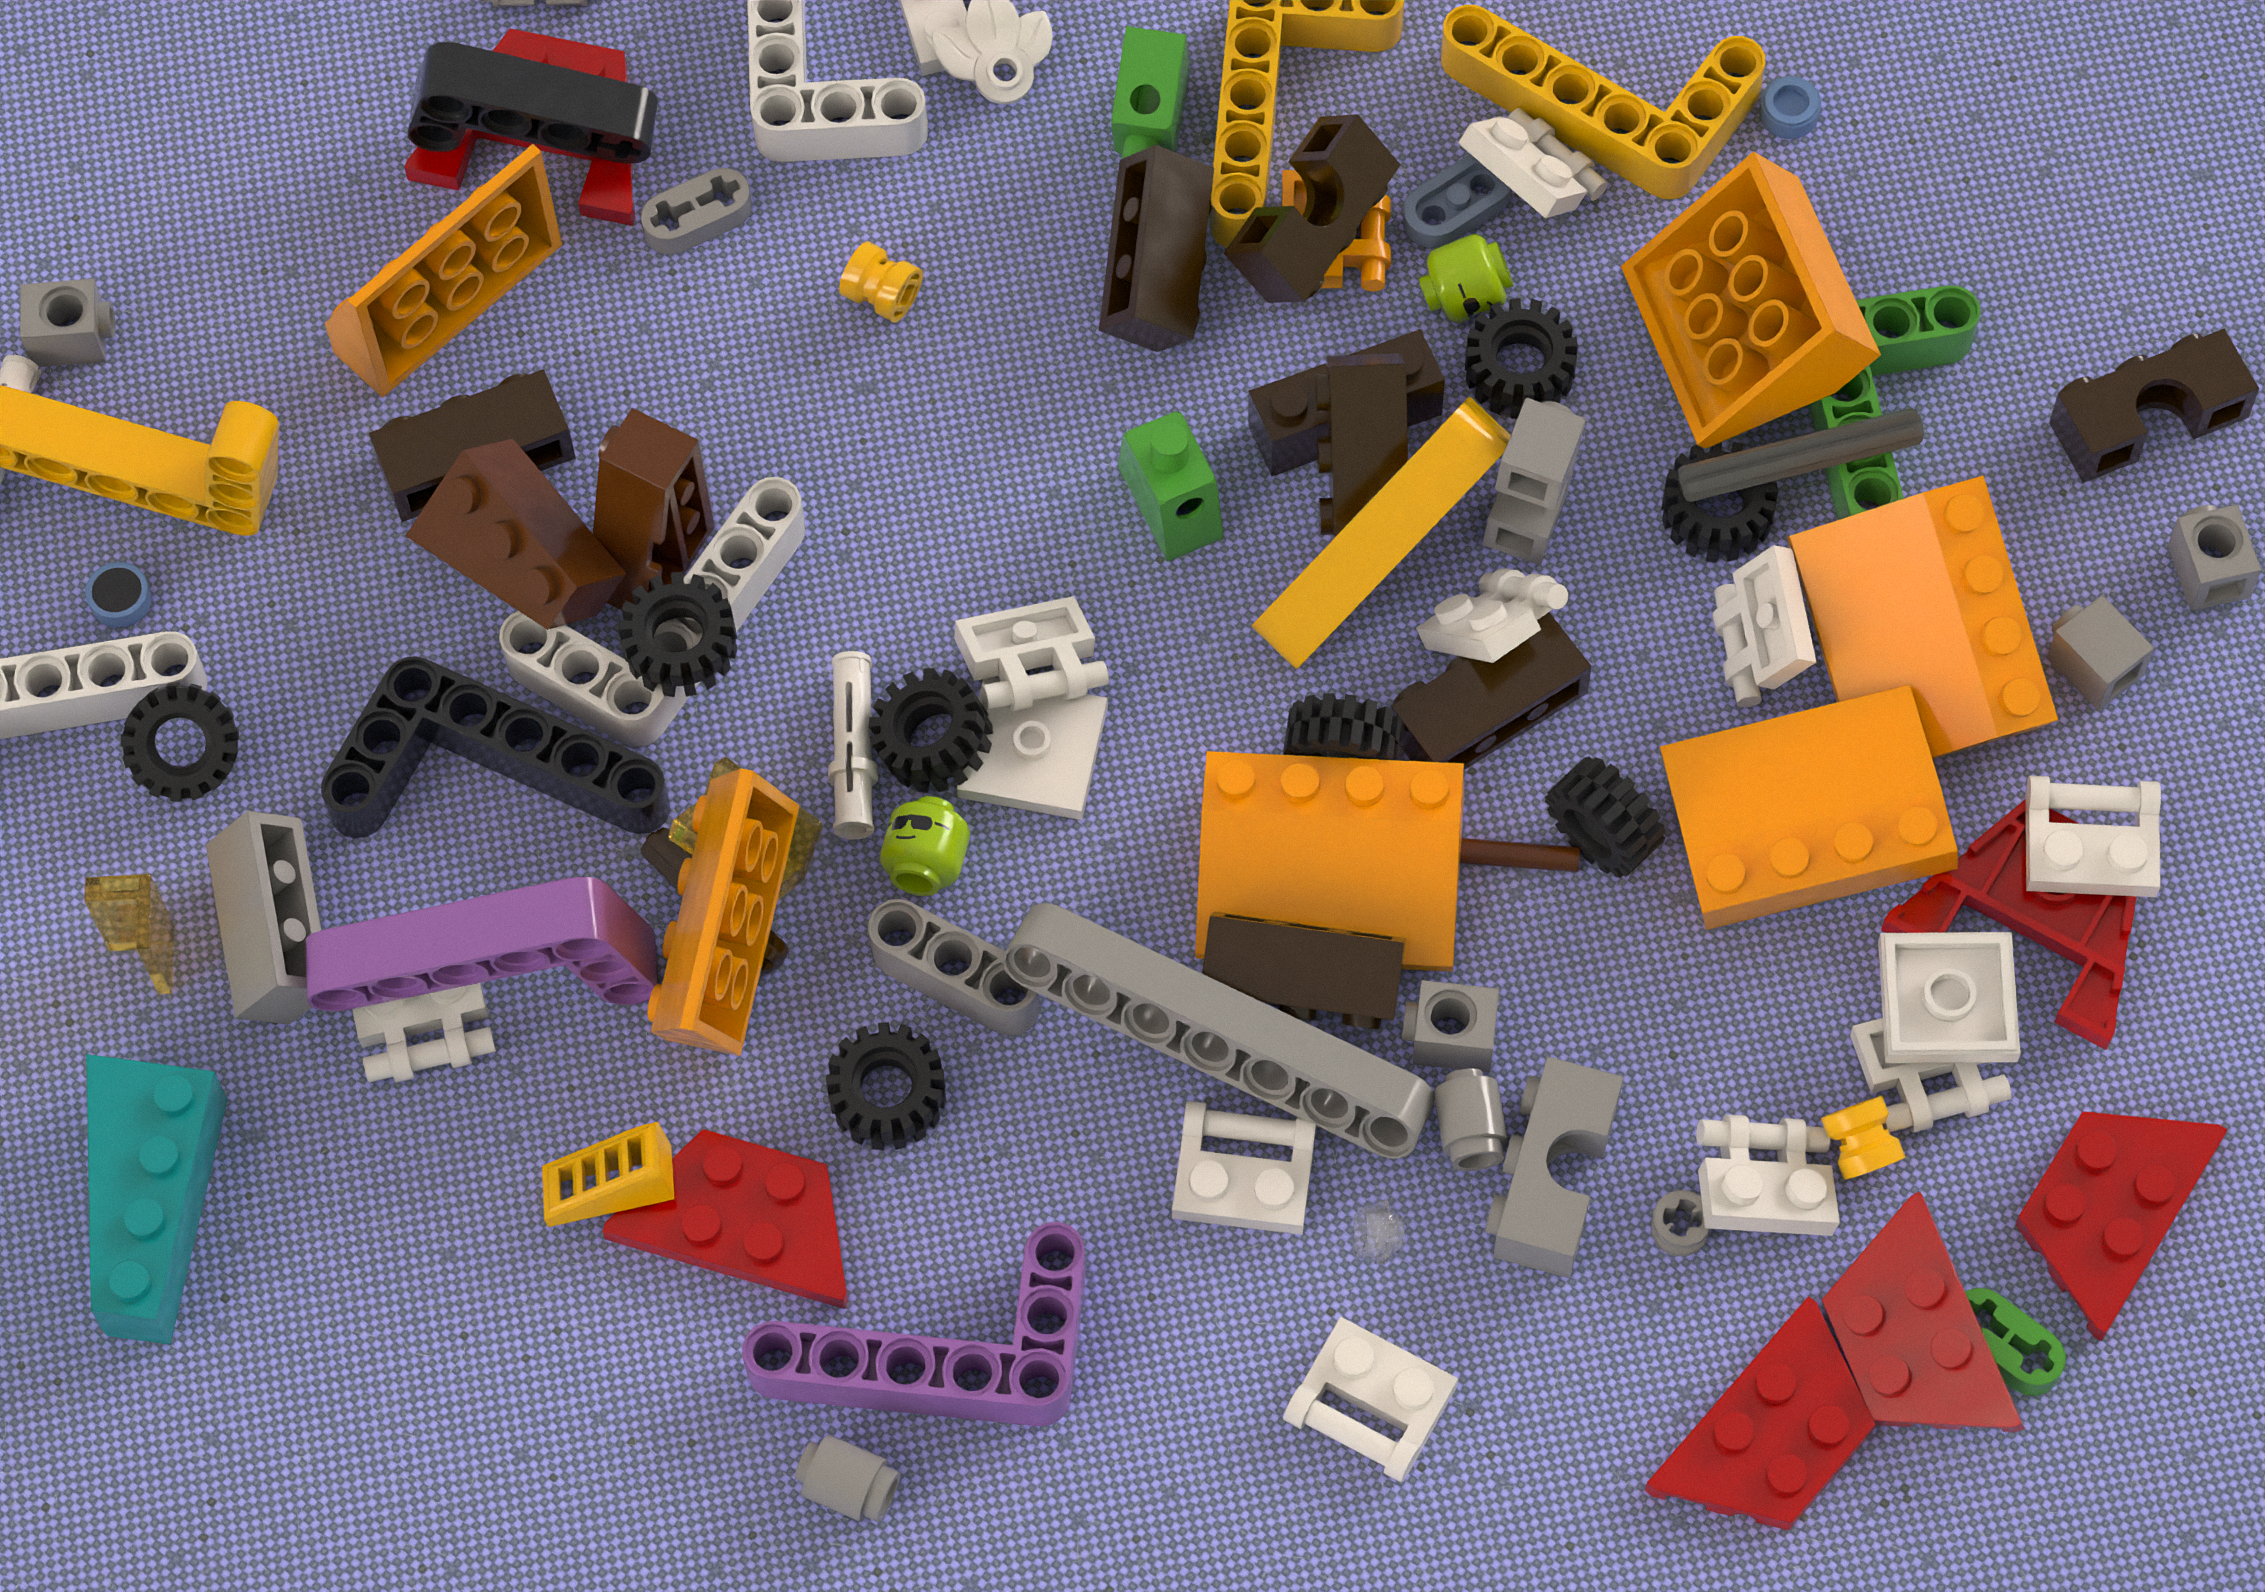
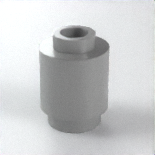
M1474 1068L1460 1069L1447 1074L1444 1077L1445 1082L1437 1086L1433 1091L1443 1153L1451 1157L1452 1167L1460 1171H1477L1498 1165L1504 1160L1503 1148L1508 1143L1498 1081L1492 1077L1483 1076L1481 1070Z
M828 1434L820 1445L814 1442H810L807 1445L798 1463L795 1479L803 1482L802 1497L859 1522H862L865 1517L880 1522L893 1500L899 1484L900 1472L887 1467V1459Z

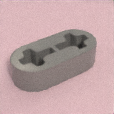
M718 168L655 195L646 202L641 212V223L646 243L653 250L661 254L673 255L737 228L751 214L752 200L748 182L738 171L730 168ZM723 191L728 198L733 197L734 203L724 207L721 201L714 200V195ZM669 216L673 222L679 223V228L669 231L665 225H660L659 219Z

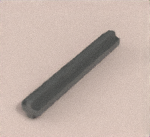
M1909 408L1683 465L1678 469L1679 486L1685 500L1693 502L1919 445L1923 441L1924 436L1923 424L1917 410Z

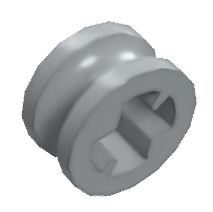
M1676 1190L1665 1194L1657 1202L1651 1220V1235L1655 1244L1663 1252L1673 1256L1686 1257L1697 1253L1705 1246L1710 1235V1229L1705 1228L1700 1195L1689 1190ZM1677 1210L1691 1213L1690 1223L1698 1222L1700 1228L1689 1227L1686 1236H1677L1672 1233L1673 1223L1665 1225L1663 1219L1674 1220Z

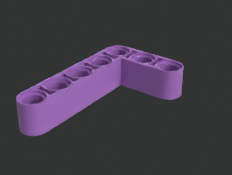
M592 877L566 878L324 929L312 933L305 940L307 1002L311 1007L324 1011L352 1010L564 965L600 998L608 1003L617 1005H632L649 1001L651 992L658 983L656 941L653 928L609 885L600 879Z
M1061 1222L1045 1223L1037 1227L1029 1235L1024 1251L1013 1345L769 1321L753 1327L746 1335L742 1345L743 1361L748 1379L753 1389L762 1396L772 1399L1029 1426L1051 1425L1065 1415L1071 1402L1086 1280L1084 1242L1078 1231L1070 1225ZM1053 1251L1067 1253L1073 1259L1068 1267L1060 1271L1047 1270L1039 1264V1260L1045 1254ZM1043 1314H1055L1065 1321V1325L1053 1334L1038 1333L1031 1328V1323L1036 1317ZM780 1349L791 1355L788 1364L779 1370L769 1371L762 1369L758 1365L759 1359L771 1350ZM846 1356L858 1362L857 1368L845 1377L836 1378L824 1372L828 1362L836 1357ZM905 1363L919 1365L925 1370L921 1378L912 1384L903 1385L896 1383L890 1378V1375L897 1366ZM969 1370H980L991 1377L990 1382L978 1391H966L956 1384L957 1379ZM1035 1377L1050 1378L1058 1385L1057 1389L1045 1398L1030 1397L1022 1390L1023 1386Z

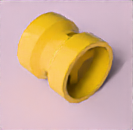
M866 241L855 250L844 268L840 279L839 293L857 304L868 300L870 304L874 305L875 312L878 315L896 323L906 315L915 301L922 284L923 270L905 260L897 263L892 260L889 261L886 250Z
M1882 1095L1821 1117L1827 1136L1836 1141L1840 1140L1842 1143L1839 1146L1841 1154L1837 1163L1844 1180L1869 1173L1906 1158L1899 1139L1890 1135L1889 1130L1884 1129L1882 1126L1889 1115Z

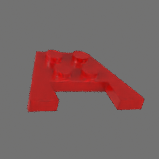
M511 28L493 49L494 52L628 82L625 51ZM467 128L461 145L455 150L437 152L428 151L417 146L407 159L404 169L409 181L459 191L478 138L525 148L530 147L534 143ZM534 144L540 151L592 161L578 201L581 216L633 226L635 206L633 201L632 164L617 163Z
M2025 799L1969 845L1968 850L1958 858V869L1933 875L1923 883L1921 890L1903 905L1898 904L1888 912L1883 921L1881 931L1885 933H1947L1962 906L1967 905L2083 967L2059 1009L2054 1023L2107 1050L2115 1034L2116 1014L2123 985L2124 965L2137 896L2026 891ZM2049 809V822L2080 824L2053 809Z

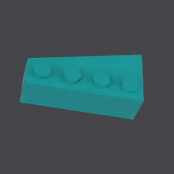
M86 1054L91 1312L106 1336L171 1345L228 1099L214 1071Z

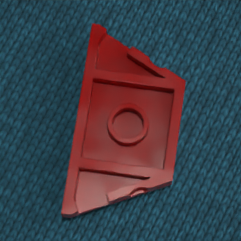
M2082 1111L2019 1214L2015 1225L2032 1250L2044 1257L2047 1262L2048 1273L2062 1293L2068 1291L2088 1320L2086 1327L2093 1337L2103 1341L2224 1139L2228 1130L2219 1124Z
M702 1129L672 1158L674 1200L615 1212L605 1222L602 1230L605 1240L839 1308L845 1309L848 1302L827 1164Z
M1917 1192L1907 1199L1822 1298L1823 1305L1865 1404L1875 1424L1878 1426L1910 1427L1913 1424L1931 1425L1936 1429L1962 1430V1427L1996 1428L2001 1429L2003 1432H2019L2025 1429L1927 1202L1922 1193Z
M1809 1296L1803 1301L1646 1483L1645 1491L1649 1495L1663 1500L1668 1495L1706 1505L1705 1510L1728 1516L1737 1514L1748 1515L1754 1518L1757 1523L1790 1530L1873 1433L1876 1425L1816 1301Z

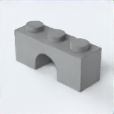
M1529 398L1525 399L1500 463L1494 489L1498 491V494L1488 517L1482 545L1541 566L1566 501L1586 418L1575 415L1568 407L1557 402H1538Z
M1549 1056L1546 1058L1541 1078L1529 1075L1519 1113L1530 1116L1524 1137L1512 1134L1502 1170L1503 1173L1513 1175L1508 1196L1495 1194L1485 1232L1496 1235L1493 1258L1570 1278L1585 1226L1591 1196L1563 1188L1554 1181L1547 1167L1554 1159L1567 1153H1582L1603 1159L1620 1099L1623 1076Z

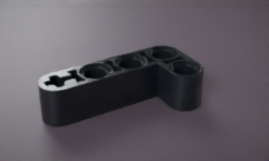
M440 42L431 45L427 49L416 78L407 135L409 140L419 148L428 151L449 152L461 145L465 132L469 128L617 163L635 164L646 161L650 157L658 98L649 89L636 84L460 43Z

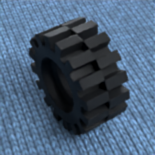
M1521 298L1510 299L1509 311L1504 312L1500 302L1490 306L1489 318L1481 313L1475 319L1474 329L1470 328L1467 337L1464 371H1466L1468 388L1475 387L1474 398L1481 405L1489 398L1491 399V412L1500 415L1505 405L1511 407L1510 418L1518 419L1526 398L1538 402L1552 401L1560 403L1561 394L1565 397L1569 394L1572 387V379L1575 377L1578 349L1577 337H1572L1573 327L1568 319L1559 324L1560 311L1553 306L1544 315L1541 313L1542 301L1531 299L1530 309H1521ZM1521 343L1531 345L1540 350L1545 362L1535 372L1519 374L1504 369L1499 364L1497 355L1503 347Z
M1733 441L1731 452L1722 451V442L1711 446L1707 453L1696 444L1690 449L1689 459L1681 453L1675 459L1674 469H1669L1661 508V510H1664L1662 521L1665 529L1672 527L1670 539L1676 546L1684 540L1687 541L1685 553L1694 558L1699 549L1702 548L1707 550L1706 561L1717 562L1718 551H1725L1727 562L1738 560L1740 548H1743L1746 554L1749 555L1757 549L1758 539L1764 542L1769 534L1777 503V483L1768 482L1736 490L1743 500V508L1735 516L1725 518L1708 515L1699 509L1696 501H1686L1679 486L1678 469L1681 466L1742 451L1743 444Z
M671 572L672 584L663 585L661 576L658 575L650 578L652 588L650 592L647 593L641 585L632 592L634 604L625 601L621 610L623 620H619V634L625 660L628 662L630 672L636 680L642 676L644 687L652 692L660 684L663 695L675 697L676 686H684L685 695L688 697L697 695L695 683L702 681L706 689L709 690L717 685L715 679L716 672L724 677L731 669L729 658L735 659L737 654V633L731 605L727 598H722L719 587L712 583L706 589L704 577L693 574L690 584H685L682 572ZM686 617L694 619L701 625L703 629L701 640L689 650L667 652L658 647L654 641L657 628L667 620Z
M934 668L923 669V680L920 681L913 671L903 675L907 686L899 690L895 683L892 682L885 689L891 697L889 702L878 698L873 706L880 717L869 718L868 727L874 734L869 737L872 747L892 775L907 788L912 784L918 792L928 793L931 782L938 792L949 790L947 779L951 777L956 780L958 785H961L968 780L963 772L968 765L977 772L984 764L977 752L980 751L988 754L990 752L992 743L986 735L993 734V726L987 717L989 716L988 712L968 683L962 677L958 680L951 671L944 669L940 677ZM938 714H948L951 716L952 721L949 729L938 741L924 747H913L911 745L910 739L913 732L924 720Z
M180 683L168 684L167 687L156 688L149 692L136 704L128 715L121 735L120 747H123L124 753L122 759L125 768L129 767L133 774L132 779L138 786L142 784L150 790L148 794L157 798L160 795L165 796L173 802H181L182 799L192 798L193 801L202 798L204 794L211 790L214 791L229 775L239 751V729L235 726L234 715L229 707L226 708L220 701L221 698L214 692L210 694L202 690V686L190 684V686L180 685ZM170 719H189L195 722L203 731L206 741L205 751L195 763L188 766H175L163 760L159 755L155 745L156 733L159 727Z
M1324 693L1323 700H1320L1315 695L1306 696L1304 702L1297 700L1293 703L1292 708L1289 709L1283 755L1398 760L1403 725H1401L1402 720L1399 715L1393 716V710L1387 706L1377 709V702L1371 699H1366L1361 703L1356 702L1357 696L1345 694V700L1337 699L1334 693Z
M1590 756L1584 757L1547 792L1548 795L1545 797V803L1549 805L1547 811L1550 817L1558 820L1555 824L1558 831L1566 833L1571 838L1568 843L1571 846L1580 847L1584 852L1583 858L1590 864L1596 861L1599 869L1606 874L1612 872L1614 877L1621 878L1623 875L1627 877L1664 842L1666 838L1663 836L1666 832L1665 827L1658 822L1661 817L1657 809L1648 807L1647 804L1650 802V799L1644 792L1638 794L1633 788L1636 784L1628 776L1625 779L1621 778L1619 769L1612 764L1606 767L1603 759L1595 757L1592 760Z
M889 1022L878 1023V1033L869 1035L867 1026L856 1030V1041L852 1043L845 1037L838 1044L840 1055H831L828 1062L830 1074L826 1075V1087L832 1114H835L837 1125L844 1133L849 1129L854 1142L862 1146L866 1138L871 1140L872 1149L884 1151L885 1141H894L895 1150L906 1148L905 1138L912 1135L915 1141L919 1142L926 1137L925 1127L928 1124L935 1128L940 1120L939 1108H945L946 1085L941 1058L936 1049L931 1051L928 1038L920 1033L915 1039L912 1037L911 1027L900 1024L898 1033L890 1032ZM894 1066L903 1070L910 1077L912 1086L905 1100L892 1107H878L869 1103L861 1093L862 1082L866 1075L877 1067Z

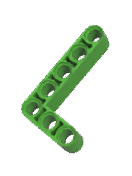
M1940 286L1856 300L1881 356L1836 392L1849 395L1854 400L1849 402L1839 401L1830 395L1809 404L1815 431L1881 416L1882 412L1872 376L1951 364L1962 360L1969 354L1980 318V304L1976 297L1969 290L1959 286ZM1950 321L1956 323L1959 328H1946L1938 322ZM1889 330L1895 332L1900 337L1887 338L1880 335L1878 331ZM1892 451L1825 468L1838 520L1867 511L1857 504L1861 501H1872L1879 506H1883L1904 499Z

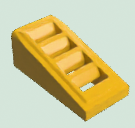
M659 1122L637 1126L543 1165L542 1180L545 1223L548 1227L674 1200L672 1149ZM642 1164L641 1168L633 1171V1166ZM619 1169V1177L610 1180V1171ZM596 1175V1186L587 1190L586 1177ZM573 1180V1196L562 1200L561 1182Z

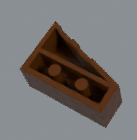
M634 408L630 410L620 427L613 425L607 431L601 442L598 452L599 468L593 524L594 536L626 572V576L606 602L622 610L625 601L634 604L632 592L639 585L647 593L652 590L650 578L660 575L663 585L672 584L671 572H682L684 575L715 527L698 439Z
M513 438L462 450L405 535L547 630L596 617L626 576V572Z

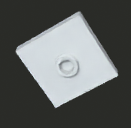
M995 677L983 679L982 685L1001 681ZM980 689V694H979V698H978V699H979L980 702L982 703V699H981V689ZM1086 694L1084 697L1065 700L1062 695L1034 700L1031 708L1013 712L1008 706L986 710L989 714L987 717L993 726V734L986 735L991 741L992 746L989 754L977 752L984 763L977 772L969 765L963 770L968 780L957 786L958 798L1082 820L1108 709L1107 697Z
M2012 932L1880 933L1878 948L1886 1063L2018 1062L2020 1057Z

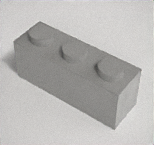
M247 810L206 844L234 1015L237 1019L291 1024L312 1008L307 1002L305 940L312 933L321 930L302 818Z

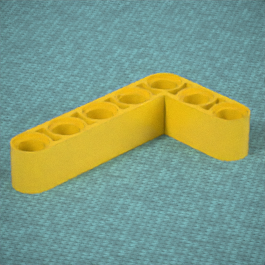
M1229 0L1211 191L1212 210L1210 213L1211 234L1217 243L1227 248L1256 207H1267L1282 46L1365 52L1386 51L1394 47L1401 38L1403 32L1404 0ZM1263 3L1266 5L1262 7L1250 6L1249 4ZM1311 7H1321V8H1325V10H1323V11H1313V10H1309V8H1311ZM1372 11H1380V12H1384L1385 14H1384V15H1372V14H1369V12H1372ZM1251 53L1262 55L1259 58L1244 57V55ZM1248 104L1257 107L1251 110H1244L1238 108L1241 105ZM1246 156L1252 158V160L1238 162L1234 161L1233 158ZM1234 208H1241L1247 210L1248 212L1244 214L1235 215L1228 213L1227 211Z
M1462 5L1450 11L1443 22L1441 65L1445 73L1452 79L1512 113L1515 109L1521 108L1534 120L1537 118L1544 119L1555 129L1554 137L1576 151H1581L1588 158L1648 193L1662 199H1677L1685 196L1692 190L1756 105L1760 96L1765 69V53L1758 43L1744 36H1731L1721 40L1664 112L1489 10L1477 5ZM1471 41L1477 43V45L1466 46L1460 44V42ZM1522 70L1528 74L1515 75L1510 73V71ZM1727 73H1739L1744 75V77H1733ZM1572 99L1579 103L1565 104L1560 102V100ZM1706 115L1711 117L1712 120H1700L1694 116ZM1621 128L1629 131V133L1617 134L1612 132L1611 129ZM1674 158L1679 160L1680 163L1669 164L1661 159Z
M0 385L1 468L231 534L252 536L259 532L278 477L279 422L277 417L267 409L245 401H230L226 403L212 443L209 445Z
M1469 396L1251 627L1295 669H1298L1502 456L1511 435Z

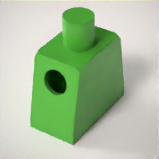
M1126 26L1111 120L1114 151L1122 154L1121 159L1154 145L1176 152L1190 81L1186 34Z
M1180 411L1172 412L1122 435L1118 467L1166 561L1168 562L1223 539L1217 482L1183 414ZM1184 502L1186 509L1193 511L1186 515L1176 514L1178 507Z

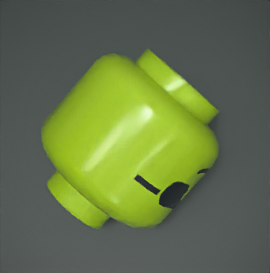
M1479 234L1465 236L1430 251L1427 256L1429 274L1419 277L1421 289L1431 312L1442 308L1448 319L1457 324L1474 319L1481 313H1489L1490 306L1498 302L1503 306L1506 302V289L1514 287L1510 271L1498 242L1495 241L1488 244L1485 238Z
M924 796L919 798L918 801L906 802L895 808L891 814L879 855L880 863L884 871L890 876L891 883L906 893L918 896L934 895L939 890L956 883L970 840L969 827L966 821L955 812L951 803L938 797Z

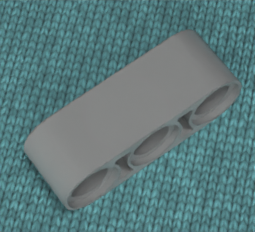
M902 899L888 900L879 904L871 913L868 921V935L872 958L876 966L885 974L981 1025L1006 1036L1020 1035L1030 1030L1037 1022L1040 1014L1039 994L1020 985L1008 975L1002 963L1004 950L918 905ZM903 930L910 932L914 936L909 943L902 946L888 945L883 941L888 934L894 931ZM958 959L970 965L965 972L953 976L943 974L938 970L943 963L949 960ZM1005 989H1017L1026 995L1021 1002L1015 1005H1004L994 999L999 992Z

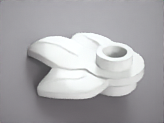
M971 0L965 19L966 27L947 26L933 30L932 41L934 50L944 69L957 79L975 82L979 92L986 99L997 104H1012L1026 96L1034 80V67L1049 54L1053 38L1051 24L1045 11H1034L1019 18L1010 0ZM999 64H1008L1014 69L1016 76L1010 81H1001L995 76L993 69Z

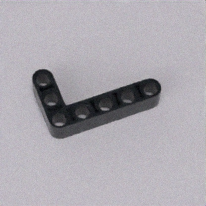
M417 656L402 658L393 663L386 671L326 771L321 783V795L334 827L344 836L355 839L370 836L377 832L384 824L431 743L631 833L646 834L659 829L666 822L670 813V801L664 774L659 765L651 759L428 659ZM424 689L430 691L419 701L409 702L403 700L408 693L414 690ZM480 714L485 716L480 723L474 726L465 727L458 725L468 715ZM525 739L541 741L536 748L530 751L520 752L513 749L519 742ZM384 741L399 742L394 750L388 753L377 754L372 752L378 744ZM588 763L597 766L587 776L576 777L569 774L574 767L580 764ZM644 788L653 791L649 798L641 802H631L625 799L630 792L636 789ZM353 793L368 794L365 800L356 806L347 807L341 805V802Z

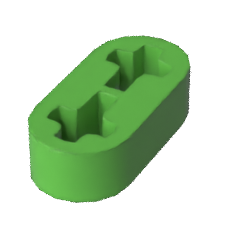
M1974 1288L1965 1291L1975 1315L1979 1314L1982 1309L1992 1315L1989 1327L1996 1334L1983 1327L1981 1329L2005 1383L2024 1395L2033 1396L2047 1393L2056 1386L2065 1367L2066 1353L2062 1343L2055 1335L2000 1294L1990 1289ZM2010 1344L2028 1356L2032 1355L2036 1350L2043 1352L2047 1356L2043 1364L2047 1372L2039 1368L2035 1369L2031 1374L2024 1372L2020 1368L2024 1357Z

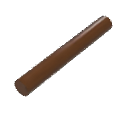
M1461 838L1460 863L1567 872H1578L1580 847Z

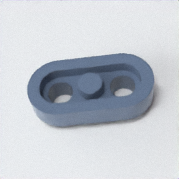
M1471 154L1467 155L1410 192L1404 203V230L1408 237L1420 246L1427 248L1440 247L1459 239L1501 212L1510 202L1512 189ZM1476 187H1486L1491 192L1486 195H1478L1472 190ZM1435 217L1443 223L1440 225H1429L1424 220Z

